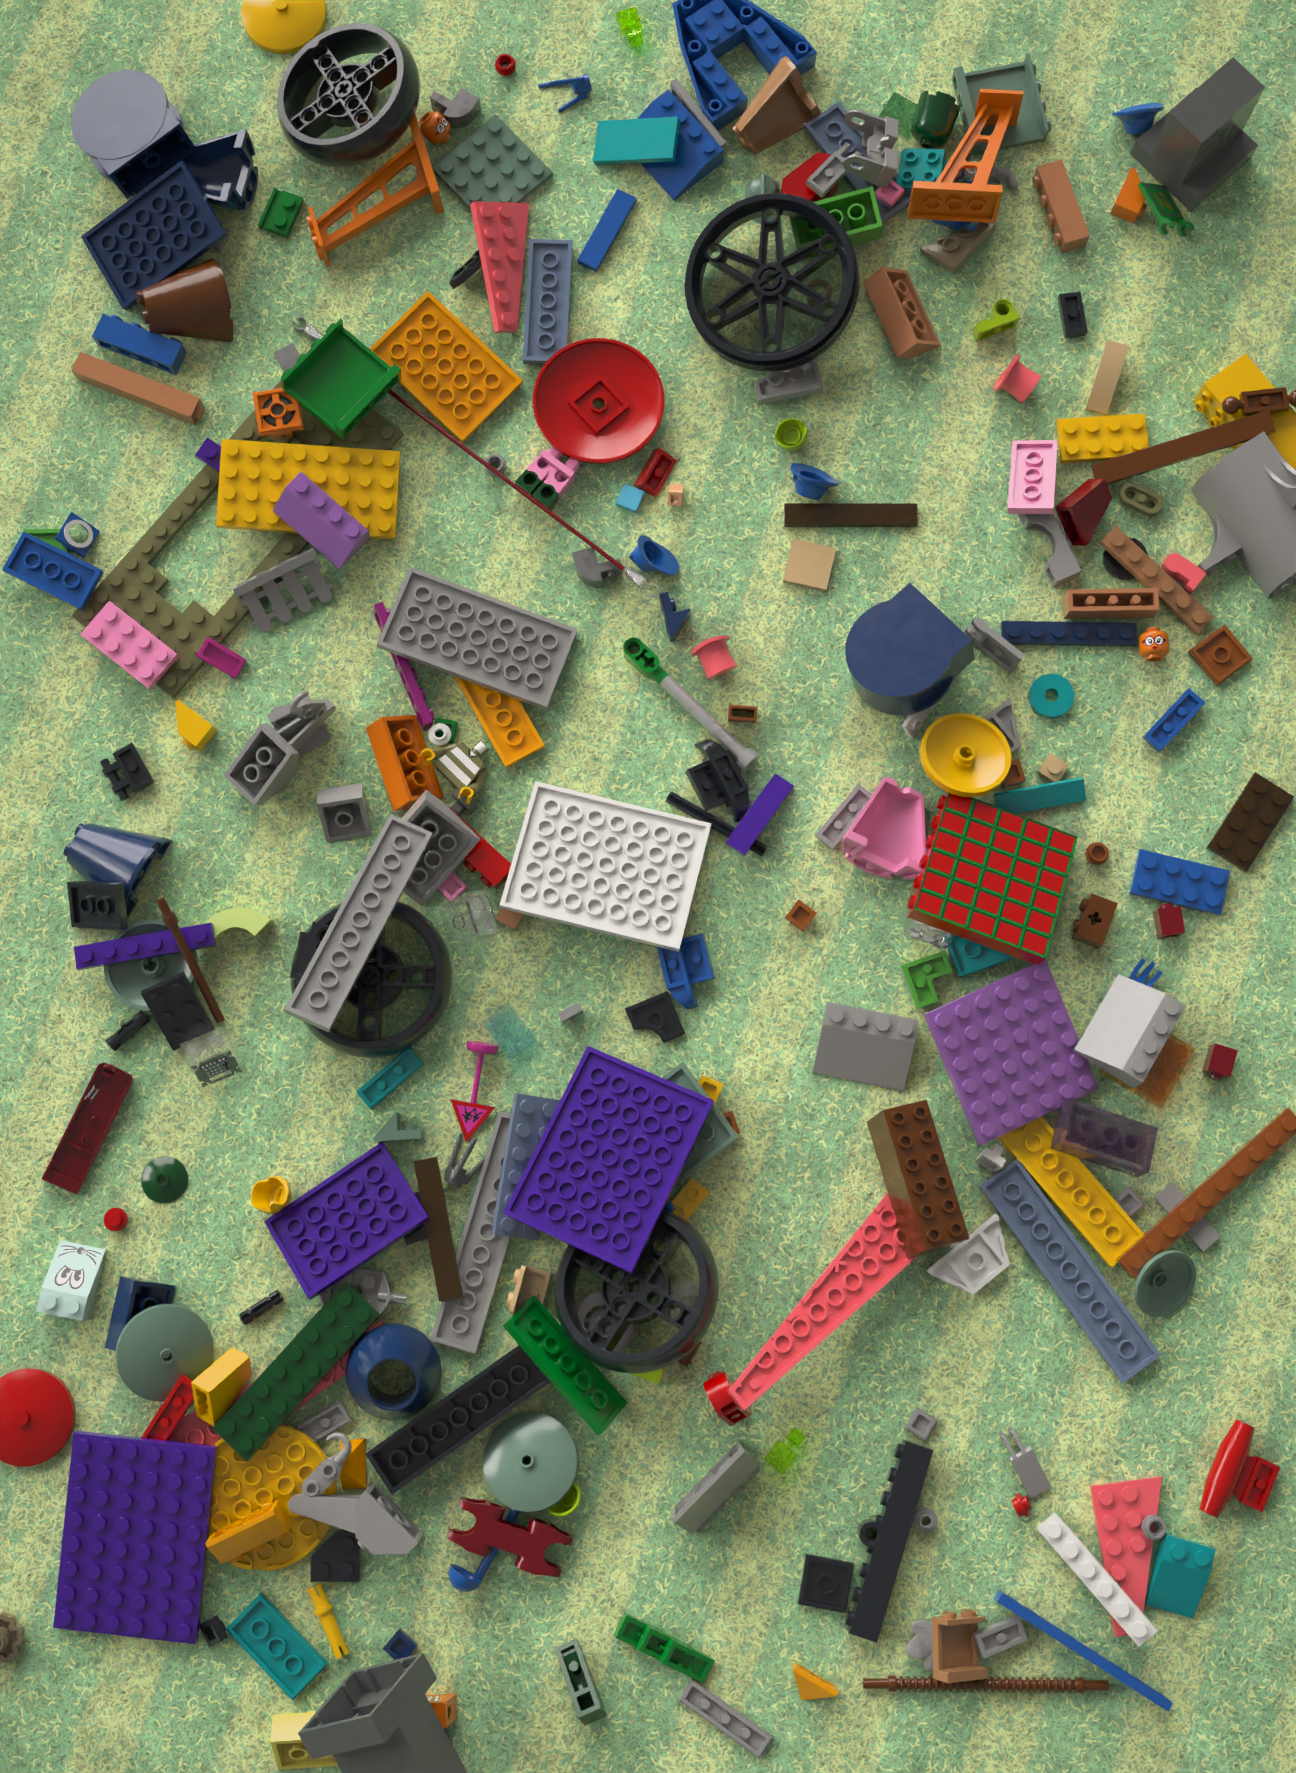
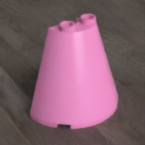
M884 777L842 839L841 851L846 852V859L856 867L884 878L893 879L894 875L903 876L904 880L915 879L917 875H920L922 868H919V863L923 854L926 855L924 795L916 792L911 787L902 789L898 786L896 780Z

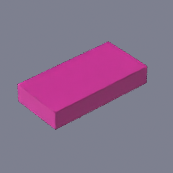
M209 637L205 639L196 654V657L234 679H236L246 662L245 658Z

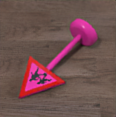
M467 1041V1049L478 1053L471 1102L450 1099L466 1142L495 1109L493 1106L476 1104L484 1054H496L499 1046L495 1044Z

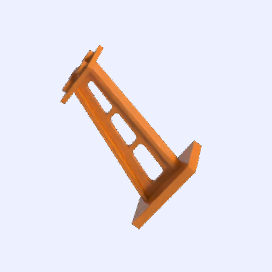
M980 89L975 111L976 118L937 181H913L908 219L996 223L1003 189L1002 185L987 184L1008 126L1017 125L1023 91ZM985 125H996L992 135H980ZM977 142L988 143L981 161H966ZM964 168L977 170L972 184L953 183L960 170Z
M414 115L409 125L413 140L317 220L313 208H308L310 217H306L312 233V239L319 259H324L326 267L331 266L327 255L328 252L427 193L430 194L435 213L444 212L438 184L416 115ZM409 165H414L417 172L416 180L395 194L388 195L386 191L388 181ZM381 189L384 196L383 201L359 215L356 211L357 206L375 191ZM348 212H353L354 218L352 221L332 234H327V229Z

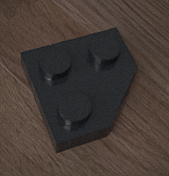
M337 1530L311 1556L310 1582L360 1581V1546L357 1543L359 1540L356 1538L355 1533Z

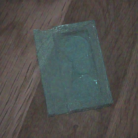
M510 1003L482 1022L509 1060L537 1041Z

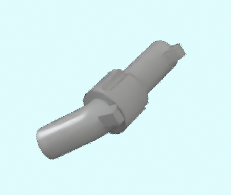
M1010 165L1007 167H996V169L992 170L990 179H995L1000 184H1004L1007 181L1011 190L1019 186L1015 176L1010 171Z

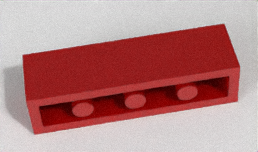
M460 818L480 838V841L464 858L465 862L463 865L472 873L477 871L482 876L480 880L489 889L491 886L498 889L507 880L511 863Z

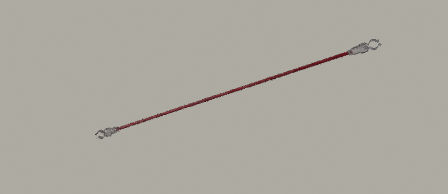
M298 317V318H297L298 321H300V320L306 321V319L303 318V317ZM307 321L305 329L296 328L300 332L304 331L306 337L310 340L321 339L324 336L315 326L308 325ZM392 390L388 392L621 569L637 588L645 589V592L646 585L658 588L654 583L648 584L647 578L642 574L624 567ZM646 593V595L650 598L656 597V595H648Z

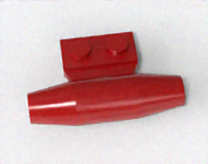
M1237 1419L1234 1421L1218 1448L1205 1480L1199 1510L1218 1518L1232 1495H1234L1237 1501L1263 1512L1280 1467L1256 1455L1249 1456L1254 1427Z

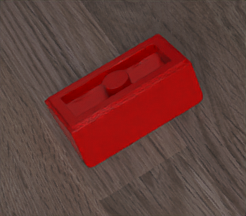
M661 448L654 449L633 486L656 498L677 460Z

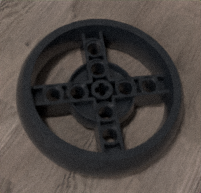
M351 23L337 26L321 33L309 41L294 56L287 66L279 85L277 113L286 139L303 157L327 167H352L380 156L401 138L414 118L420 97V78L416 62L410 50L396 35L379 26ZM377 53L376 56L364 65L353 63L339 64L353 56ZM324 76L318 88L317 100L303 109L309 92L315 83ZM396 80L388 101L374 117L372 113L379 102L380 91ZM334 125L338 127H352L356 125L358 130L345 136L318 139L319 136Z
M398 901L390 917L404 922L420 935L431 953L434 966L404 965L400 956L393 949L385 945L384 927L373 948L378 951L376 958L366 961L359 975L360 983L358 989H354L353 995L349 994L346 999L350 1005L358 1009L357 1039L346 1036L334 1028L327 1032L304 1022L315 1037L338 1052L365 1058L383 1057L401 1052L425 1037L436 1025L445 1010L452 985V966L447 946L432 922L422 913L405 903ZM341 904L324 912L314 922L330 925ZM312 924L306 930L307 933H310ZM297 945L296 951H295L294 956H293V961H292V965H291V970H292L293 964L295 963V961H296V959H297V957H298V952H299V946H298V945ZM370 972L376 975V979L373 978V982L366 978V975H370ZM392 972H399L400 979L395 983H391L389 981L390 974ZM416 972L423 973V979L419 983L412 982V976ZM290 978L293 995L298 983ZM403 989H433L425 1009L411 1025L397 1034L381 1039L382 1009L394 1003L401 995ZM374 994L376 1002L370 1006L366 1005V997ZM373 1017L375 1025L370 1029H366L364 1026L365 1020Z
M663 1210L655 1226L658 1229L644 1249L633 1274L605 1261H602V1265L599 1268L594 1269V1263L599 1259L570 1245L567 1246L560 1260L554 1285L555 1307L560 1324L567 1338L583 1356L608 1370L636 1374L653 1372L674 1364L692 1351L700 1342L715 1315L719 1296V1278L711 1249L693 1225L668 1210ZM682 1242L690 1249L698 1267L699 1293L694 1310L671 1297V1279L666 1269ZM667 1243V1248L663 1252H658L659 1245ZM650 1263H654L653 1270L645 1273V1267ZM581 1267L602 1280L601 1294L606 1307L605 1312L590 1335L587 1334L581 1325L575 1305V1288ZM621 1271L622 1275L620 1279L617 1281H613V1275L616 1272ZM634 1286L641 1287L639 1291L632 1290ZM660 1296V1302L655 1306H651L653 1297ZM627 1304V1311L619 1314L620 1306ZM675 1308H680V1314L676 1318H671V1311ZM659 1316L680 1330L668 1342L646 1352L628 1354L613 1351L630 1324L647 1323ZM614 1324V1331L606 1335V1328Z

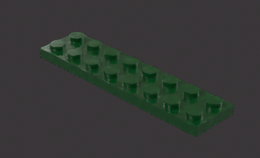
M345 1282L212 1429L246 1462L249 1461L381 1314L350 1284Z

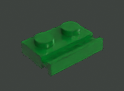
M274 188L258 223L259 229H265L268 232L288 238L304 203L303 197Z

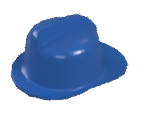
M642 535L638 538V545L630 553L629 558L640 570L645 573L658 570L667 575H674L678 572V562L668 549L654 542L648 536Z

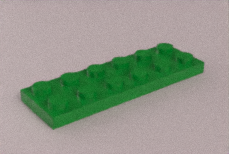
M534 1295L503 1325L506 1331L597 1435L606 1430L628 1403L595 1364L573 1346L561 1325Z

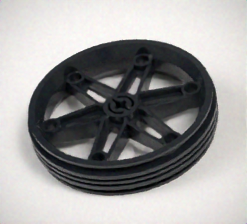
M767 193L755 195L740 200L720 212L709 222L696 240L685 273L687 308L702 339L723 359L749 370L762 372L785 371L816 359L828 350L841 336L857 304L860 283L859 267L848 234L836 218L827 210L810 200L791 194ZM772 215L777 216L775 220L767 221L768 217ZM781 215L807 221L820 229L825 235L807 246L784 256ZM762 217L758 259L719 244L731 231L740 225ZM769 232H775L777 262L767 263ZM826 244H834L829 250L823 249ZM720 252L718 257L711 258L712 253ZM815 252L818 254V257L791 276L787 269L788 267ZM839 254L843 280L840 297L836 304L802 283V281ZM728 258L756 269L752 279L726 263ZM707 263L742 283V285L706 312L702 297V284ZM794 288L817 302L818 305L814 308L787 296L791 289ZM750 291H753L756 299L727 314L726 309ZM777 303L775 334L769 335L767 304ZM785 307L825 322L824 326L806 341L782 350ZM828 308L834 309L831 315L823 314ZM759 309L762 352L740 347L723 337L718 330ZM714 316H720L717 322H711ZM772 344L777 345L774 351H767L768 346Z

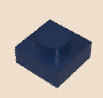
M399 1628L383 1647V1650L394 1660L408 1657L418 1644Z

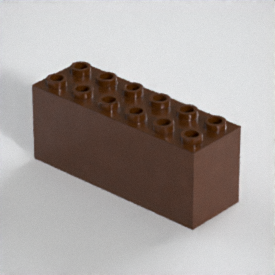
M927 1099L882 1110L868 1120V1129L892 1209L894 1210L901 1239L904 1243L907 1259L951 1248L970 1239Z

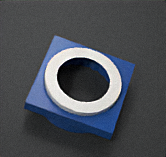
M71 512L61 526L55 540L60 542L67 550L84 558L100 531ZM79 524L85 528L89 535L86 542L76 543L71 539L69 529L72 525Z

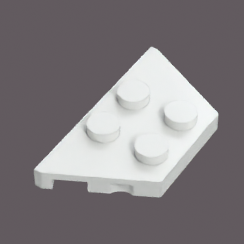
M996 1213L969 1234L970 1239L954 1246L925 1271L974 1295L1010 1265L1008 1254L1005 1250L1004 1237L1000 1229L999 1216Z

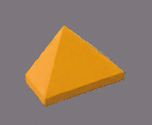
M365 1438L349 1439L352 1446L351 1453L345 1460L340 1473L342 1489L367 1488ZM342 1441L340 1443V1451L343 1449Z
M794 1661L792 1668L802 1700L837 1696L839 1691L835 1685Z

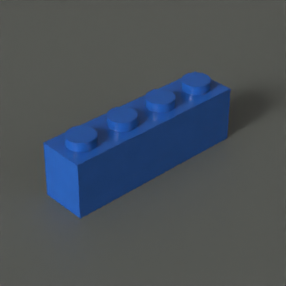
M102 314L92 335L98 346L177 375L187 354L180 340L173 337L168 339L158 333H150V331L143 329L139 324L131 322V324L126 323L116 315L108 316Z

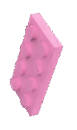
M1057 440L1012 442L1008 514H1054Z
M111 601L103 607L80 634L149 690L154 687L179 657L177 653Z

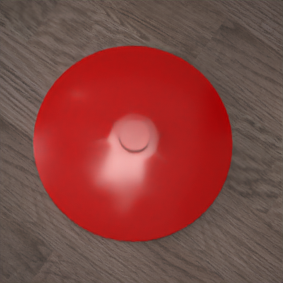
M26 1368L12 1371L0 1378V1460L2 1462L19 1467L41 1464L57 1455L69 1441L75 1425V1404L67 1386L54 1374L42 1369Z

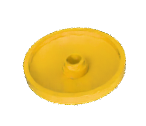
M243 0L241 17L247 35L257 46L272 53L289 54L300 51L309 41L321 34L326 22V6L324 0Z
M953 713L937 719L927 728L920 743V761L927 776L938 787L957 796L978 797L994 791L1004 781L1010 769L1011 751L1002 732L988 720L973 714Z

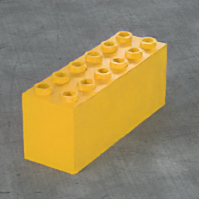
M1245 353L1205 382L1193 402L1197 411L1207 417L1210 426L1215 427L1247 417L1242 416L1241 409L1235 414H1226L1222 410V402L1225 398L1234 396L1240 400L1239 395L1241 392L1273 389L1275 387ZM1290 406L1287 412L1271 413L1275 433L1267 436L1285 461L1296 470V412ZM1241 443V444H1238V445H1234V446H1231V447L1233 448V450H1235L1236 448L1240 447V446L1243 445L1244 443Z

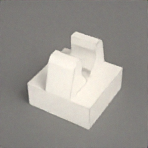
M997 1143L991 1149L986 1147L978 1155L975 1162L996 1174L1006 1162V1159L1001 1157L1004 1148Z

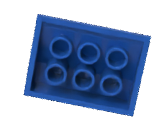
M668 89L652 101L637 119L679 117L680 119L675 161L640 163L674 201L723 163L724 150Z

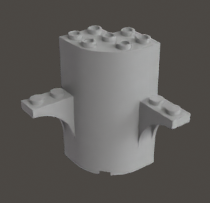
M1262 432L1220 460V463L1205 472L1195 483L1191 491L1208 514L1214 532L1210 554L1197 567L1205 571L1209 576L1219 569L1218 565L1223 562L1229 564L1238 557L1264 595L1269 597L1272 594L1275 596L1280 595L1292 583L1296 585V470L1285 461L1265 432Z

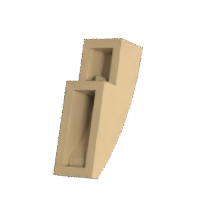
M1110 340L1106 341L1085 410L1107 415L1123 367L1128 345Z

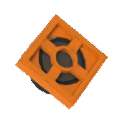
M282 388L252 393L260 437L272 435L274 439L281 440V435H285L289 439L293 436V431L304 430L300 404Z

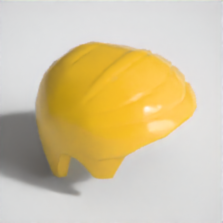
M281 1176L268 1177L267 1180L256 1182L251 1191V1204L254 1208L266 1214L280 1212L290 1202L292 1194L290 1184Z

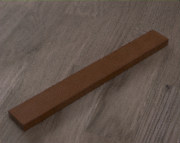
M1266 410L1091 465L1094 479H1105L1107 484H1112L1247 442L1262 432H1265L1266 435L1275 433V427L1270 410Z

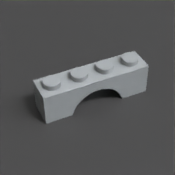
M1017 514L1025 530L1039 531L1051 543L1052 557L1047 561L1044 570L1052 587L1054 588L1076 579L1081 572L1082 566L1080 560L1074 557L1071 551L1072 545L1067 537L1065 538L1062 532L1061 521L1055 518L1054 514Z

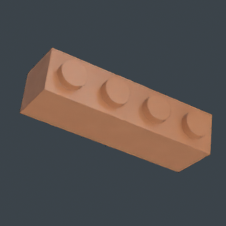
M1062 159L1037 166L1032 177V183L1034 188L1039 191L1041 207L1046 210L1047 225L1053 229L1055 246H1059L1061 253L1086 246L1090 235Z
M1158 588L1068 589L1063 597L1064 619L1153 618L1159 611Z

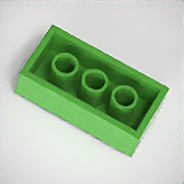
M873 186L814 202L836 218L848 234L853 246L884 238L882 221ZM789 216L797 250L825 235L811 223ZM826 244L823 249L829 250L834 244ZM815 252L806 258L817 256L818 254Z

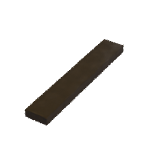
M784 503V527H917L918 525L917 503Z
M438 1157L414 1161L421 1204L430 1217V1220L425 1222L439 1302L462 1298L463 1292Z

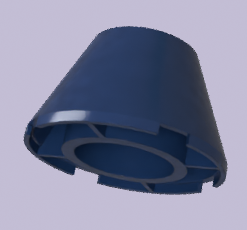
M384 1324L362 1335L351 1349L345 1372L347 1387L357 1405L370 1415L387 1420L407 1418L425 1408L436 1394L441 1379L440 1357L432 1341L420 1330L405 1324ZM399 1360L411 1367L415 1373L416 1380L407 1391L397 1395H389L379 1391L374 1386L370 1378L371 1371L383 1361Z

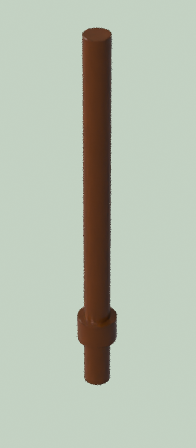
M165 897L156 900L164 916L162 920L165 926L169 927L216 1023L224 1021L225 1018L178 925L179 920L175 912L172 913Z

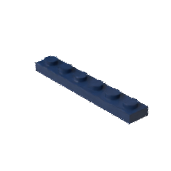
M1001 621V636L1012 645L1135 647L1137 645L1136 623Z

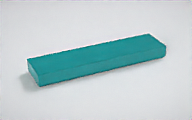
M1078 777L994 793V806L1018 814L1085 801L1084 778Z

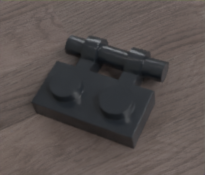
M133 743L112 753L116 762L111 764L108 758L100 761L104 776L109 778L113 785L112 790L114 794L118 795L121 801L129 798L126 792L128 787H131L133 792L137 793L155 783ZM119 770H122L125 779L120 781L116 774Z

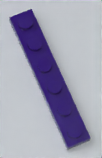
M212 923L180 928L191 951L216 946ZM170 930L74 946L77 970L181 953Z

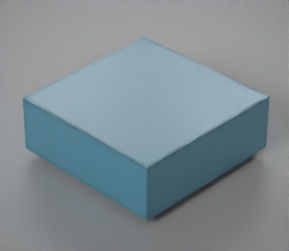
M624 484L616 501V506L637 513L645 491Z

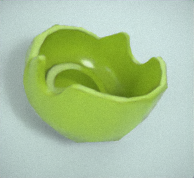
M795 418L784 419L778 424L774 436L781 449L788 452L798 451L807 442L808 430L801 420Z

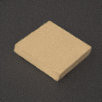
M793 538L783 582L826 592L837 548Z

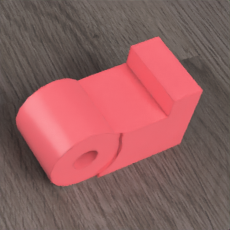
M1177 553L1167 556L1161 566L1171 578L1176 579L1185 586L1184 590L1189 595L1206 575L1205 571Z

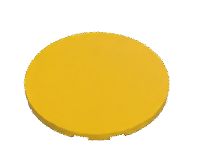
M281 1424L247 1462L223 1438L218 1440L213 1445L218 1446L209 1537L213 1531L280 1499L292 1525L287 1532L288 1535L277 1542H274L273 1539L266 1542V1546L255 1553H252L250 1550L242 1554L243 1558L232 1563V1565L247 1570L271 1571L290 1566L306 1557L321 1542L330 1525L292 1513L288 1508V1502L295 1494L302 1493L304 1480L322 1461L328 1458L321 1447L305 1433ZM336 1480L322 1494H337Z

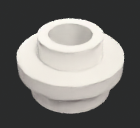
M438 723L430 728L428 736L434 745L443 746L450 741L451 731L447 725ZM443 731L442 737H436V732Z

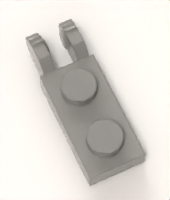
M848 142L837 152L835 151L806 181V185L821 198L847 173L843 168V162L845 160L844 156L851 148ZM855 151V153H853L861 156V153L859 151Z
M975 617L971 622V626L966 628L965 634L976 643L977 647L1007 671L1012 672L1025 655L990 628L986 621Z

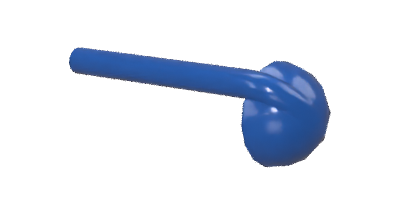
M511 1508L505 1520L514 1523L520 1511ZM492 1546L489 1557L483 1558L475 1574L461 1566L450 1564L448 1575L452 1586L461 1592H470L477 1589L499 1549Z

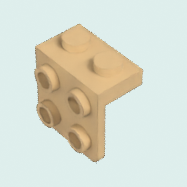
M521 1265L520 1269H516L512 1283L516 1284L515 1290L509 1293L506 1307H510L509 1313L514 1314L533 1295L543 1305L552 1272L527 1265Z

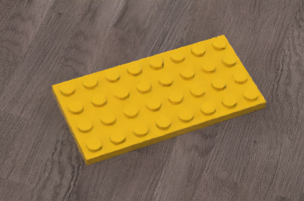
M222 439L216 527L297 533L273 512V508L285 487L301 471L369 531L370 538L396 540L401 453L400 451Z

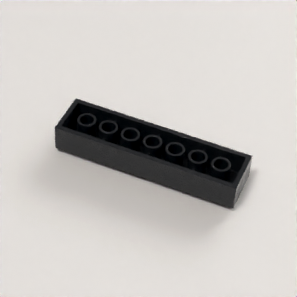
M518 1345L365 1453V1455L392 1495L551 1381Z

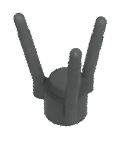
M463 1134L458 1135L449 1165L445 1170L446 1176L444 1178L446 1182L457 1188H460L462 1184H468L470 1178L483 1166L485 1159L484 1156L465 1175L467 1170L463 1166L477 1142V1138H473L459 1164L454 1165Z

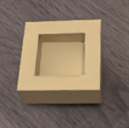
M1050 753L1037 774L1051 783L1057 782L1061 779L1069 765Z

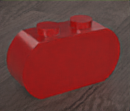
M821 152L814 154L783 178L781 193L799 196L812 202L822 200L826 196L831 197L837 191L839 181L823 198L806 185L807 179L831 155Z
M718 1371L711 1374L708 1380L703 1382V1386L718 1416L732 1427L739 1421L751 1416L752 1413L749 1407L742 1411L728 1394V1389L735 1381L725 1371Z

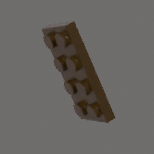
M1255 772L1206 848L1240 870L1247 872L1294 796Z

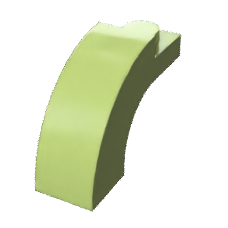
M249 908L227 909L215 914L206 921V923L213 924L216 945L227 934L234 931H247L252 933L257 939H260L274 924L266 915ZM214 947L204 948L201 950L204 953L208 954Z

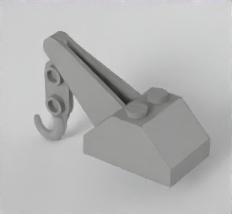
M302 692L291 701L289 711L298 718L278 731H275L268 723L260 724L224 774V777L254 806L262 805L286 787L297 772L299 763L298 751L336 709V706L328 699L323 701L316 699L305 701L302 699L309 695L308 692Z
M342 1433L329 1435L326 1440H341L343 1449L338 1454L322 1461L304 1480L302 1493L295 1494L289 1500V1510L292 1513L355 1533L356 1538L359 1540L357 1542L358 1545L367 1553L370 1551L373 1555L408 1554L418 1544L424 1532L373 1482L361 1495L322 1494L340 1475L352 1447L346 1435Z

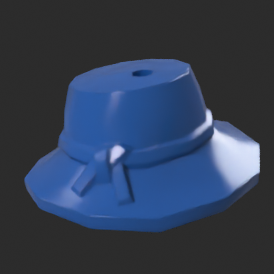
M1160 103L1135 105L1112 113V116L1122 120L1128 135L1145 133L1153 126L1156 114L1163 110L1164 105Z
M792 463L790 467L793 473L792 479L795 481V492L803 497L820 500L828 488L839 485V481L813 466Z

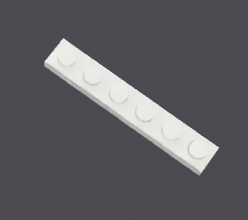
M1056 1511L1037 1527L1039 1532L1138 1647L1157 1632V1628Z

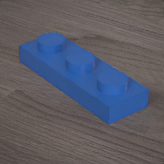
M1188 688L1142 738L1157 752H1160L1206 702Z

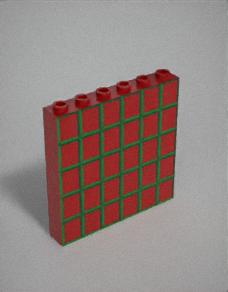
M948 792L945 796L941 795L936 806L939 809L938 815L934 816L931 823L933 833L932 835L929 834L925 843V848H928L926 855L923 854L919 863V868H922L920 875L916 876L913 883V888L916 890L914 896L911 895L907 903V908L910 909L908 918L1031 964H1041L1047 956L1078 837L973 797H962Z

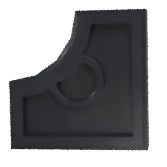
M668 991L625 1008L633 1030H651L659 1035L663 1043L685 1034Z

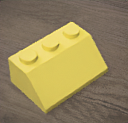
M316 1711L294 1714L286 1712L273 1715L270 1743L278 1770L338 1766L333 1755L311 1759L298 1735V1732Z

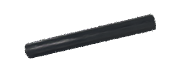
M670 792L666 798L668 804L696 820L711 823V828L729 838L735 830V827L676 793ZM755 840L749 850L759 856H763L767 846Z

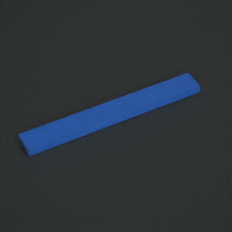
M997 1591L994 1599L998 1603L1169 1712L1172 1702L1167 1697L1002 1591Z

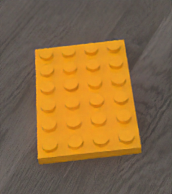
M429 291L369 348L390 367L395 364L401 369V380L398 383L462 444L523 384V380Z

